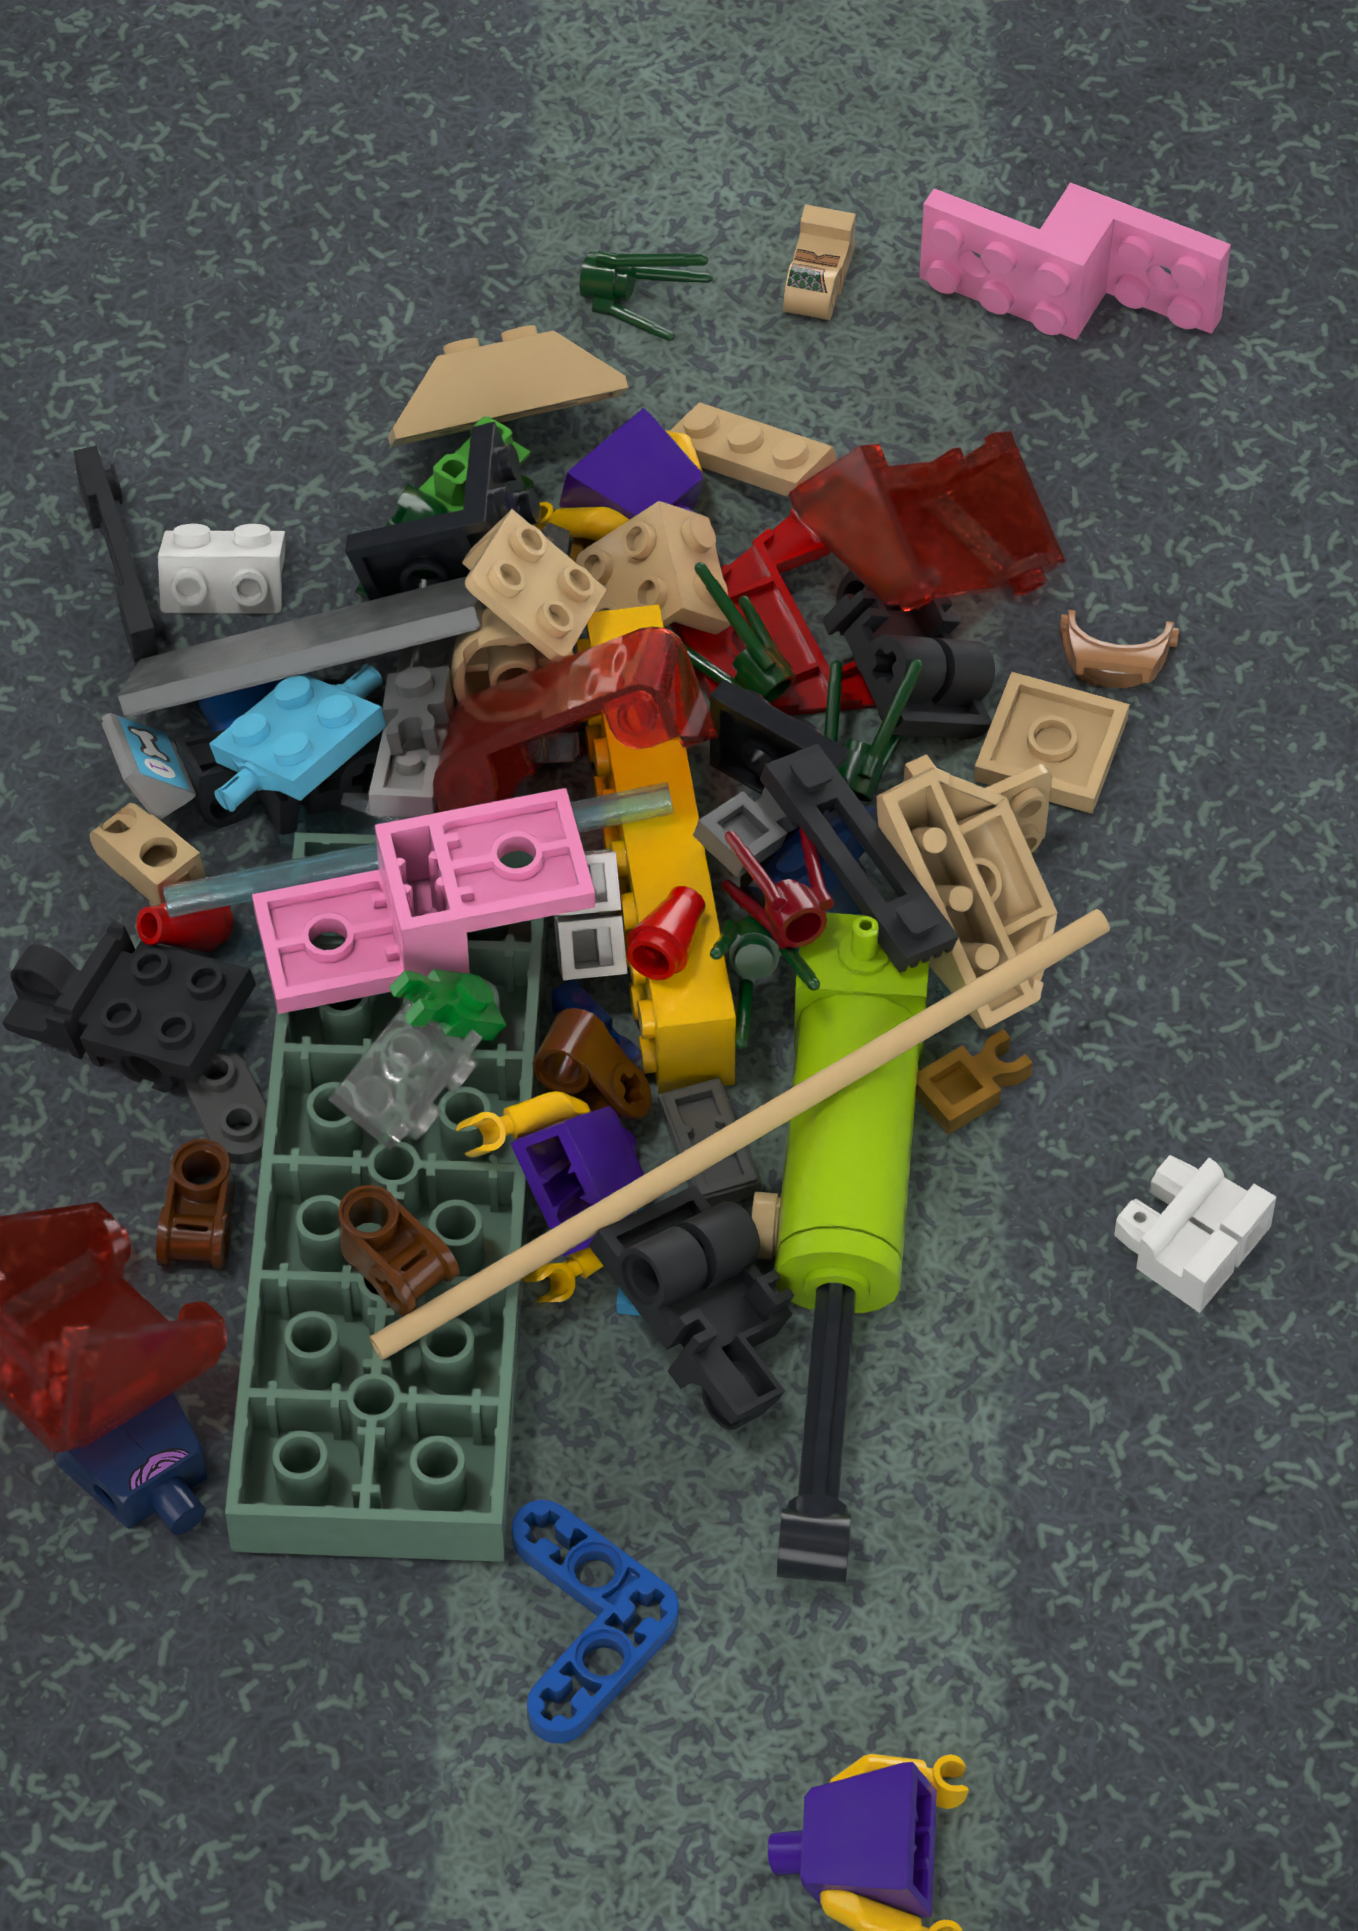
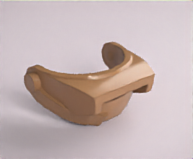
M1068 609L1067 614L1061 615L1059 633L1062 634V644L1068 664L1081 680L1086 681L1092 687L1100 685L1103 687L1128 688L1144 682L1150 683L1155 680L1162 669L1169 648L1177 647L1179 628H1174V622L1166 621L1164 632L1154 640L1138 645H1117L1097 640L1083 632L1075 620L1076 610Z

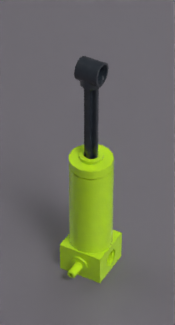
M826 913L828 921L822 935L813 943L799 947L800 955L814 971L820 981V987L816 991L810 990L799 976H796L795 1056L792 1087L926 1009L929 961L922 963L920 960L918 966L911 968L908 965L906 971L899 973L878 944V923L870 916ZM923 1042L788 1121L774 1270H776L781 1278L776 1283L778 1292L789 1288L795 1295L791 1302L807 1309H813L814 1319L798 1496L789 1500L786 1508H782L777 1560V1577L846 1583L851 1514L848 1513L847 1506L839 1500L854 1313H867L882 1309L896 1299L901 1287L918 1062H922Z

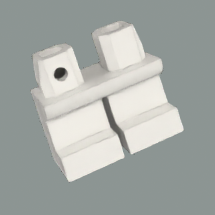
M611 849L584 851L595 890V907L553 915L558 967L563 980L628 974L623 921L621 914H617V910H621L616 852L611 851Z
M1169 1155L1157 1169L1151 1180L1149 1191L1167 1203V1208L1162 1214H1159L1138 1199L1131 1200L1118 1215L1114 1236L1138 1254L1136 1268L1200 1313L1232 1275L1234 1267H1238L1270 1229L1276 1196L1256 1184H1253L1247 1191L1224 1178L1221 1167L1211 1158H1208L1198 1170L1192 1165Z

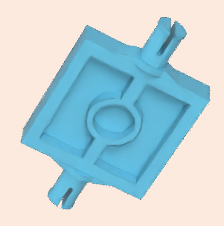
M364 664L360 670L343 684L330 685L306 674L282 680L274 690L248 712L238 717L229 728L209 744L216 763L238 772L222 787L215 790L214 794L219 804L224 809H229L230 812H233L237 806L256 790L260 791L262 789L280 791L301 801L387 727L381 706L364 699L382 685L383 680L380 673L373 666Z

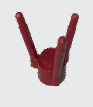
M799 826L810 888L792 879L782 880L774 884L735 831H728L725 834V840L765 895V907L763 908L731 880L727 879L722 882L721 887L723 891L768 930L781 949L804 947L813 943L826 929L828 920L825 911L834 906V900L825 888L818 851L812 841Z

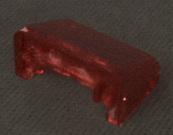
M1011 431L991 433L984 438L985 444L966 456L963 455L961 448L958 447L952 448L931 462L888 466L880 444L861 445L795 487L787 495L796 518L886 605L899 604L902 611L919 608L935 599L1002 591L1008 588L1012 589L1014 596L1024 595L1044 586L1048 582L1045 574L1066 562Z
M653 626L640 628L566 657L560 662L548 664L472 694L460 701L451 713L433 780L434 796L440 812L514 798L515 790L521 781L526 777L536 774L525 744L601 714H605L609 728L615 738L626 747L634 749L653 748L669 741H679L683 748H691L718 737L690 657L681 638L669 629Z
M98 1202L0 1216V1400L54 1453L87 1448L213 1368L219 1361L220 1354L224 1351L227 1344L225 1319L209 1304L203 1301L184 1304L179 1311L178 1319L169 1321L123 1278L124 1266L131 1254L130 1238L125 1227L119 1224Z

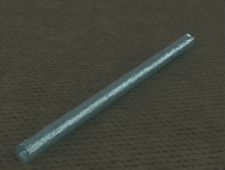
M668 782L570 802L579 833L674 814ZM377 843L163 886L169 917L253 901L252 894L379 870Z

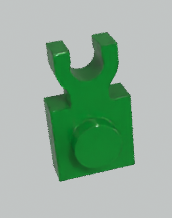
M433 969L426 977L418 972L404 970L389 987L394 997L406 998L414 1003L404 1015L411 1026L423 1027L429 1022H438L445 1036L492 1041L507 1025L493 1001L494 995L491 988L479 975Z

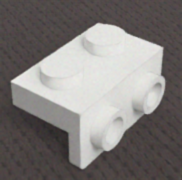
M184 524L177 526L173 531H165L158 554L161 611L164 613H279L282 608L281 574L285 560V531H270L268 526L262 524H245L236 527L234 531H210V528L206 525Z

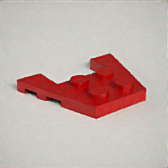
M809 499L801 501L790 510L789 516L773 530L768 528L754 539L752 547L729 566L725 563L720 567L723 579L727 585L728 596L748 624L738 603L741 596L749 597L779 651L793 667L792 671L796 675L795 682L782 696L770 703V705L789 716L826 712L830 668L780 575L783 572L830 555L832 541ZM676 622L670 624L677 640L685 643L735 679L737 671L732 667V663L747 647L732 626L715 635ZM855 661L843 665L840 711L877 707ZM691 665L710 701L711 693L719 684Z

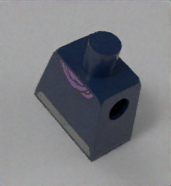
M157 1364L48 1432L54 1460L58 1466L126 1528H131L156 1512L172 1534L180 1535L194 1528L204 1517L206 1509L191 1491L193 1487L208 1478L204 1454L165 1375Z

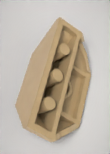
M535 325L501 333L503 342L485 346L479 345L478 338L452 342L443 346L445 354L436 357L389 433L390 448L471 430L483 416L491 417L497 422L502 423L620 397L628 388L626 376L554 330L538 334Z
M929 768L877 796L878 827L959 936L952 952L946 954L943 950L940 957L934 958L932 955L929 961L931 969L951 993H954L1054 933L1058 912L1006 797L952 776L950 773L938 768ZM1044 970L970 1013V1016L981 1029H987L1039 1001L1043 987L1041 979Z

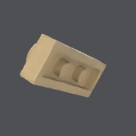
M700 402L670 430L687 434L692 439L702 468L798 501H803L839 465L833 446Z

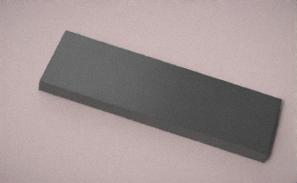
M466 577L142 658L118 694V699L124 716L133 717L478 630L482 624L483 612L488 607L468 591L465 585Z

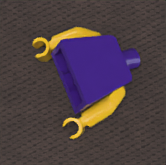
M642 408L567 472L559 502L561 508L554 510L551 503H539L541 521L538 524H534V526L549 541L557 545L562 538H585L598 541L658 501L694 512L693 509L697 504L704 478L692 439L684 433L664 430L656 419L646 409Z
M548 1092L503 1109L504 1116L501 1117L491 1112H481L463 1120L456 1127V1131L472 1125L477 1127L483 1135L482 1146L465 1153L466 1156L471 1158L480 1157L498 1149L504 1143L505 1137L511 1134L515 1139L510 1143L550 1230L645 1175L635 1155L637 1152L636 1139L629 1130L622 1127L615 1110L608 1106L591 1112L586 1102L563 1092ZM636 1210L635 1212L631 1213V1214L628 1215V1216H631V1215L637 1213V1210ZM594 1236L562 1254L563 1257L566 1255L568 1257L563 1263H547L523 1277L524 1282H538L549 1277L550 1291L548 1294L536 1299L537 1303L563 1302L569 1299L574 1292L576 1286L575 1278L580 1275L586 1279L603 1267V1264L588 1246Z
M879 1754L864 1755L834 1776L829 1783L813 1787L804 1796L803 1830L777 1832L770 1835L767 1848L772 1872L776 1876L800 1874L802 1886L820 1904L825 1914L854 1931H963L960 1925L952 1920H941L927 1928L922 1926L921 1918L932 1917L936 1806L945 1809L958 1807L965 1801L969 1792L967 1786L950 1785L942 1777H963L966 1769L965 1763L959 1756L952 1754L939 1758L933 1768H928L925 1761L921 1759Z

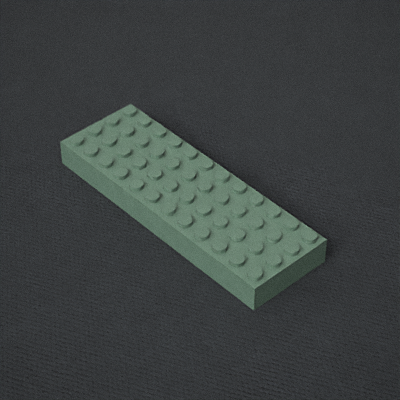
M295 832L289 887L379 870L376 835ZM513 851L504 855L500 862L507 867L522 868L529 865L534 858L526 852ZM549 916L467 932L470 974L479 975L491 988L494 995L493 1001L507 1024L492 1041L445 1036L438 1022H429L423 1027L411 1026L404 1015L414 1003L406 998L394 997L392 992L281 1014L276 1012L225 1508L231 1552L505 1561L524 1280L521 1278L393 1355L381 1360L373 1349L369 1336L403 1316L395 1312L381 1298L375 1287L352 1264L347 1262L342 1255L339 1239L338 1209L342 1198L350 1190L364 1185L379 1186L392 1193L394 1198L425 1228L434 1232L447 1245L458 1263L460 1273L451 1282L441 1280L416 1300V1309L526 1245L530 1185L510 1144L515 1139L511 1134L507 1135L504 1143L498 1149L480 1157L471 1158L466 1156L465 1153L481 1147L483 1135L477 1127L472 1125L456 1131V1127L463 1120L481 1112H491L498 1117L504 1116V1108L536 1097L537 1078L533 1072L532 1063L540 1049ZM328 932L317 936L312 941V944L322 950H333L340 947L346 939L340 934ZM365 1223L356 1227L359 1231L367 1233L383 1228L379 1224Z

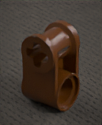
M570 1008L558 1013L532 1063L533 1072L537 1080L549 1092H563L586 1102L591 1112L610 1106L615 1110L618 1118L623 1117L631 1121L644 1117L649 1112L651 1106V1090L643 1072L630 1061L609 1034L604 1023L596 1015L583 1009Z
M208 1139L191 1140L183 1144L174 1153L171 1161L165 1205L161 1209L156 1238V1259L158 1265L169 1266L172 1260L211 1263L214 1270L226 1269L231 1240V1214L235 1192L229 1156L225 1148L216 1141ZM209 1175L216 1177L212 1182L204 1185L191 1183L200 1176Z
M364 1185L350 1190L342 1198L338 1209L341 1253L346 1261L352 1264L375 1287L381 1298L398 1314L405 1316L414 1311L417 1307L416 1300L441 1280L451 1282L459 1275L458 1263L447 1245L434 1232L425 1228L389 1191L379 1186ZM365 1223L379 1224L383 1227L375 1232L368 1233L356 1229V1227Z

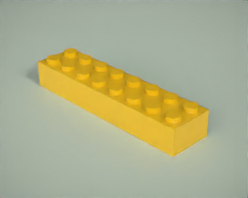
M660 605L593 612L586 624V638L578 639L575 643L580 676L577 678V693L581 714L586 713L588 726H585L589 763L595 764L597 775L593 777L598 813H603L605 826L602 827L604 849H611V851L616 852L621 910H617V914L622 916L627 967H630L632 982H629L632 1016L634 1021L639 1020L641 1036H638L641 1069L643 1074L655 1073L658 1094L719 1077L723 1086L735 1085L736 1016L725 957L723 955L721 959L714 960L710 956V950L721 935L705 848L693 836L699 816ZM674 887H690L703 897L706 907L699 919L685 969L673 974L667 980L647 978L637 972L628 960V935L635 926L667 898Z

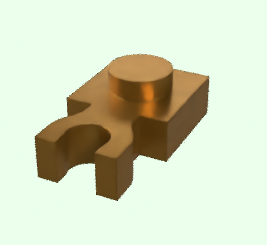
M1004 1029L990 1036L981 1052L975 1056H972L962 1045L917 1072L916 1098L948 1135L999 1105L1002 1091L1000 1087L1015 1086L1031 1077L1033 1062L1026 1054L1011 1063L1002 1062L997 1058L1009 1052L1011 1037Z

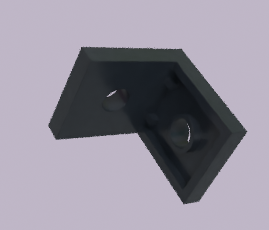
M495 422L473 426L471 429L463 510L347 535L345 553L370 601L468 576L471 570L462 562L470 549L511 509L533 526L540 523L541 510L537 494L533 488H525L520 477L521 468L517 451L513 444L505 445ZM426 569L434 571L439 577L429 580L421 579L414 576L412 572Z
M724 679L710 695V766L759 794H762L765 787L760 781V777L765 764L815 744L821 747L837 770L849 757V749L821 734L810 722L803 719H795L773 707L762 695L753 690H743ZM843 777L845 782L848 784V779ZM795 830L787 832L784 843ZM776 852L760 862L762 868L766 866ZM746 872L740 876V888L756 901L748 887L753 878Z

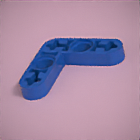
M539 1499L525 1504L517 1511L513 1518L512 1542L515 1552L524 1562L597 1616L534 1684L528 1694L527 1718L530 1728L539 1738L549 1743L562 1744L573 1741L580 1736L672 1636L678 1626L679 1602L676 1593L666 1582L568 1509L552 1500ZM550 1522L555 1524V1539L569 1550L562 1565L557 1564L561 1561V1552L557 1545L546 1538L538 1540L535 1544L530 1542V1525L534 1524L539 1528H544ZM575 1540L580 1541L578 1544L572 1547ZM600 1560L609 1564L614 1570L615 1575L606 1585L595 1588L582 1584L576 1578L575 1573L579 1566L585 1562ZM654 1601L659 1602L661 1620L657 1621L652 1617H647L634 1630V1643L640 1646L635 1647L624 1634L635 1622L636 1607L634 1604L638 1602L647 1607ZM616 1624L620 1630L611 1626ZM597 1648H611L620 1654L623 1664L619 1670L611 1675H595L584 1665V1659L587 1654ZM572 1673L582 1686L570 1702L571 1715L573 1717L567 1719L565 1716L557 1715L551 1721L546 1719L545 1701L549 1699L558 1704L573 1690L572 1678L567 1676V1674ZM587 1690L590 1691V1692H592V1693H595V1695H594V1696H590V1695L588 1694Z

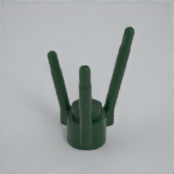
M599 250L598 252L590 251L587 253L581 269L579 288L582 297L594 299L592 312L611 315L649 334L672 341L675 338L672 331L616 304L619 298L630 299L636 279L709 283L713 278L709 273L657 268L704 266L708 263V257L704 254H617Z
M703 562L696 563L694 566L695 572L747 648L732 663V667L737 671L734 679L669 633H665L667 647L717 684L726 679L743 690H753L759 693L769 704L774 702L795 682L796 675L792 671L793 667L779 651L749 597L741 596L738 600L739 606L748 622L747 624L706 564Z
M914 659L911 662L872 745L852 739L846 741L844 747L849 749V757L837 771L848 779V786L859 801H872L882 774L904 736L892 735L923 668V662L920 659ZM834 660L830 665L824 735L838 743L843 666L840 661Z
M746 917L737 923L730 919L724 921L722 935L710 950V956L714 960L721 959L728 951L729 964L733 971L739 975L735 1046L740 1050L745 1049L748 1045L755 979H762L770 975L777 968L780 956H784L810 990L816 991L820 987L819 979L797 949L792 947L781 949L771 933L753 917Z

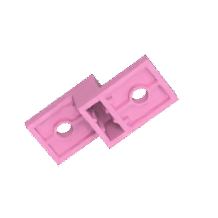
M1071 182L1041 229L934 188L923 204L919 278L926 280L938 292L944 294L956 292L979 301L991 313L999 315L1009 313L1030 321L1039 331L1047 335H1057L1060 333L1076 340L1106 293L1115 296L1126 307L1133 309L1144 307L1167 316L1173 324L1180 328H1198L1212 334L1222 318L1231 244ZM973 252L981 255V258L977 257ZM1160 266L1169 269L1171 274L1165 272Z
M566 788L375 825L379 870L252 894L254 912L278 1014L391 992L389 987L404 970L418 972L426 977L433 969L470 973L467 932L595 907V890ZM513 851L526 852L534 858L529 865L522 868L507 867L500 862L504 855ZM328 932L340 934L346 939L340 947L333 950H322L312 944V941L317 936Z

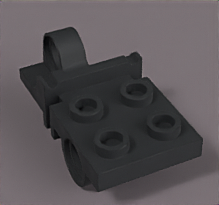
M868 548L840 582L837 590L836 605L824 616L823 624L828 635L839 631L840 635L845 636L855 658L856 666L862 674L878 708L880 719L883 721L911 662L914 659H920L923 662V668L892 735L973 739L984 735L992 723L982 702V699L991 690L995 678V662L991 651L982 642L952 638L950 633L961 621L958 615L945 614L953 605L950 598L932 595L913 552Z
M338 679L320 680L330 685L344 683ZM375 697L366 700L374 704H377L380 697ZM225 730L177 740V753L188 770V777L196 792L192 801L207 824L214 827H227L242 820L249 813L254 802L260 799L280 834L287 835L297 832L299 805H304L308 814L312 815L369 802V790L383 730L301 801L280 791L262 789L260 791L256 790L237 806L233 812H230L229 809H224L220 804L211 805L215 798V790L222 787L238 773L216 763L209 745Z
M110 923L106 934L102 936L81 970L75 968L66 957L52 948L39 944L29 945L10 973V978L18 998L2 1023L6 1030L18 1035L68 1048L71 1055L78 1059H82L85 1052H87L92 1064L98 1067H102L106 1059L113 1060L118 1069L128 1079L141 1083L144 1078L154 1082L151 1088L165 1093L171 1090L178 1078L197 1083L256 986V982L250 968L157 944L148 945L143 941H140L135 949L126 927Z
M694 1185L596 1233L588 1246L667 1350L678 1344L683 1346L684 1349L667 1372L680 1389L690 1383L702 1387L704 1405L716 1423L726 1429L733 1430L763 1415L780 1399L785 1392L784 1388L753 1347L775 1337L793 1315L787 1305L795 1295L789 1288L775 1294L772 1289L781 1278L776 1270L763 1275L753 1263L759 1253L760 1239L756 1225L745 1209L729 1201L711 1207Z

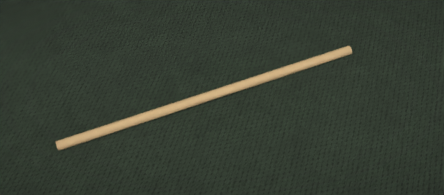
M1098 909L1091 911L369 1336L373 1349L379 1358L384 1360L596 1235L599 1230L625 1218L1110 931L1106 917Z

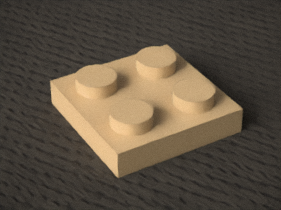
M1011 672L976 761L973 781L993 785L1035 765L1044 764L1052 774L1049 802L1093 814L1127 723L1130 704Z

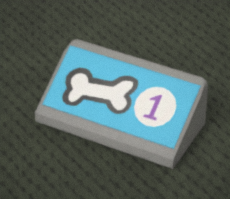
M112 713L102 717V726L123 780L150 815L153 814L161 820L195 797L196 792L188 777L185 765L177 753V746L172 736L161 730Z

